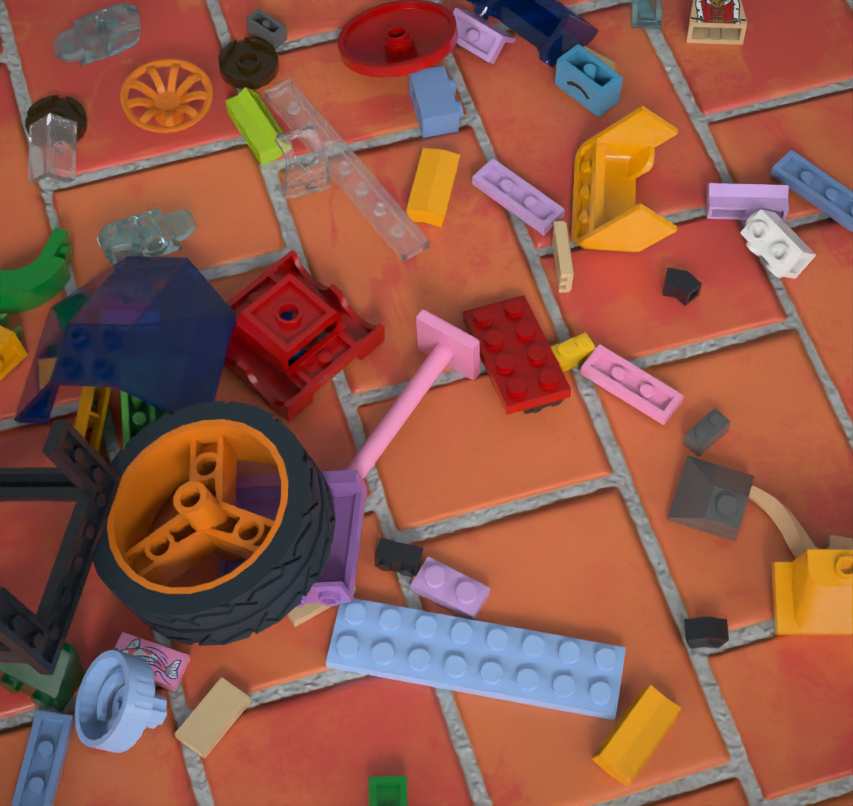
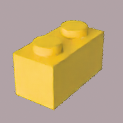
M585 332L556 344L551 349L564 372L583 364L596 347Z

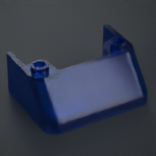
M466 0L475 5L473 11L482 18L488 20L491 16L499 20L534 45L540 52L539 59L552 68L557 64V59L577 44L582 47L587 46L599 32V29L558 0Z

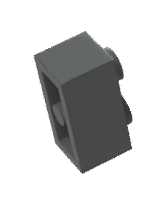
M258 8L246 18L247 32L258 39L268 42L274 49L287 40L286 26Z
M714 408L686 433L683 444L700 457L728 432L731 421Z

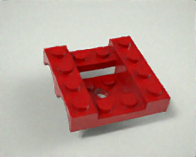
M293 250L195 327L197 341L288 422L313 402V394L355 358H359L362 361L385 341V327L381 323L372 325L363 320L348 304L343 292L334 284L328 287L314 279L304 268L297 253ZM284 312H295L298 315L290 321L280 318ZM323 330L329 333L291 366L288 365V360Z

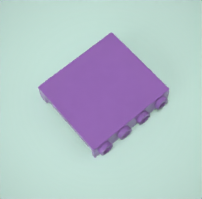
M357 470L321 471L333 497L336 517L333 543L331 544V551L321 576L312 585L306 597L302 596L301 602L296 607H302L307 603L337 606L341 602H353L367 494V485ZM280 474L237 476L236 507L275 521L281 501ZM240 557L233 561H225L220 558L216 579L231 573L247 559Z

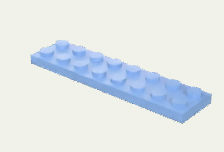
M353 598V602H341L339 604L326 659V667L615 720L626 647Z

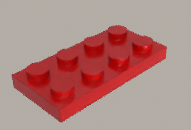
M525 295L463 311V322L469 334L480 341V358L507 415L571 397V387Z

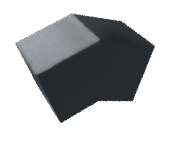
M667 268L662 295L674 297L686 306L699 296L702 283L688 271Z
M707 616L684 619L686 641L690 649L701 647L719 649L729 641L727 619Z

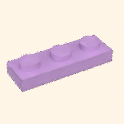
M493 158L472 176V185L543 236L553 228L554 221H560L564 217L565 209Z

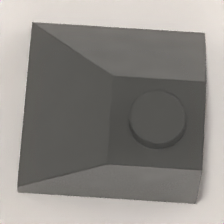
M687 456L667 520L735 541L754 476Z

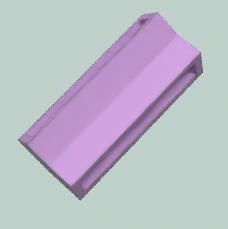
M707 183V219L747 220L753 213L764 209L775 212L783 221H786L789 211V185Z

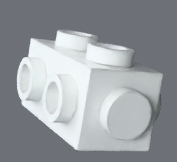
M761 209L753 213L747 219L746 227L740 232L747 240L746 246L757 256L762 255L768 262L767 268L779 278L788 277L795 279L816 256L799 236L772 211Z

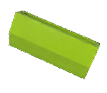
M245 87L237 96L225 100L227 114L261 166L280 158L292 146L257 92Z

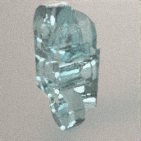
M120 3L73 21L74 28L58 34L53 41L55 56L59 60L70 61L71 63L79 60L80 66L122 53V50L133 47L140 39L141 21L139 12L130 4Z
M157 208L106 225L97 235V242L104 256L112 264L118 267H128L136 263L140 265L182 249L179 241L190 236L196 230L197 224L191 212L180 209L162 215L160 209Z

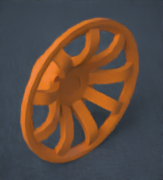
M159 59L141 65L126 78L120 91V103L127 118L144 130L158 133L177 132L193 126L206 115L213 102L212 83L207 74L193 63L179 59ZM171 67L168 87H164L156 68ZM180 68L192 72L193 74L188 76L177 89V78ZM148 72L156 91L143 82L137 81V79ZM202 81L205 91L187 93L188 89L195 82ZM130 88L139 90L147 98L136 97L128 100ZM196 99L205 100L199 112L187 104ZM145 106L149 109L139 119L134 115L131 108ZM186 113L191 119L181 123ZM155 116V120L162 126L149 124L148 122Z

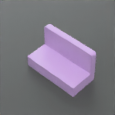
M455 8L453 12L458 29L457 44L488 63H495L505 42L514 43L516 37L470 10Z

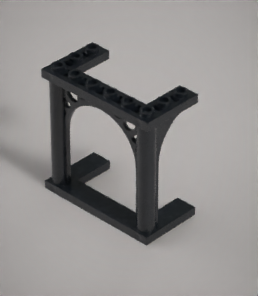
M66 419L53 421L42 450L57 467L0 468V502H76L36 615L6 588L0 587V663L28 664L40 675L54 674L122 479Z

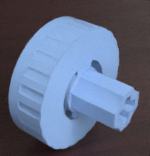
M108 650L100 654L89 666L79 687L75 704L76 732L80 741L85 746L114 753L125 752L136 743L146 727L155 729L157 725L163 724L167 715V700L163 695L155 693L154 675L147 660L124 652Z

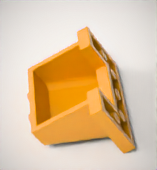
M807 549L793 562L772 563L775 635H853V550Z

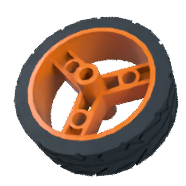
M225 401L200 402L178 409L172 415L168 413L145 426L126 443L125 449H121L109 464L122 479L93 559L95 569L106 586L126 607L141 619L144 624L151 625V629L169 640L189 645L199 642L198 646L225 645L249 638L253 632L255 634L262 632L281 621L301 602L302 596L306 597L312 585L321 576L330 554L336 517L333 497L321 470L296 436L280 419H272L274 415L255 405L234 401L228 404H224ZM237 461H253L267 464L279 470L281 501L275 521L236 507ZM178 488L173 497V505L179 514L149 535L153 521L162 505ZM212 552H215L218 557L225 561H233L240 557L247 559L231 573L212 582L193 587L166 586Z

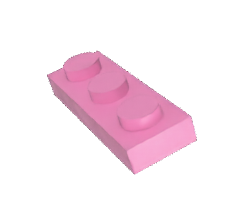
M600 344L581 366V375L662 425L666 424L683 401L684 395Z

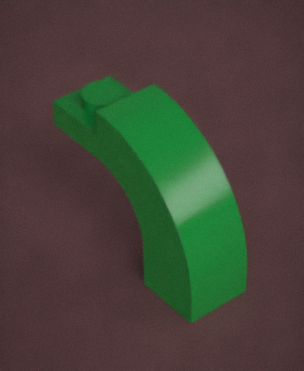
M55 227L40 256L28 266L16 270L0 269V314L20 313L39 307L54 298L66 286L71 278L67 263H69L73 255V246L70 243L67 230Z

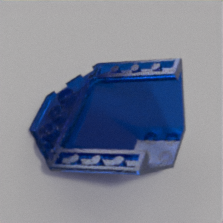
M126 256L50 307L14 420L19 423L48 424L60 385L117 388L171 415L176 410L193 404L212 402L215 400L236 314L188 257Z

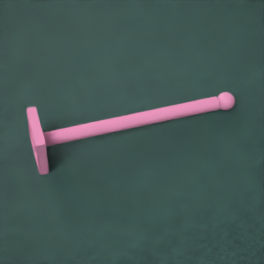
M422 309L416 317L418 350L428 355V357L345 470H357L362 479L365 478L446 366L474 381L480 373L479 339Z

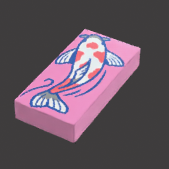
M125 632L121 633L114 648L116 651L139 656L147 660L154 675V685L176 692L190 662L188 654Z

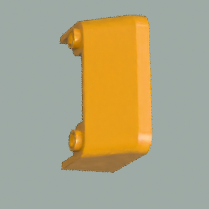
M641 106L591 137L579 147L574 165L571 239L575 244L584 249L640 252L677 231L676 225L640 203L635 206L636 178L651 170L654 165L655 147L677 135L678 129L646 107Z

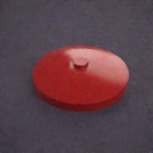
M398 0L374 6L356 15L342 28L337 43L341 60L350 70L369 77H399L422 71L444 59L457 43L458 29L455 16L443 5L426 0Z

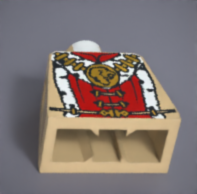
M693 0L686 43L743 45L747 19L741 0Z

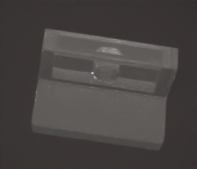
M50 113L30 125L28 182L35 184L46 177L65 183L76 180L77 122Z

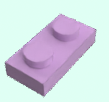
M427 557L411 583V591L463 618L471 620L476 619L490 595L491 589L430 557Z

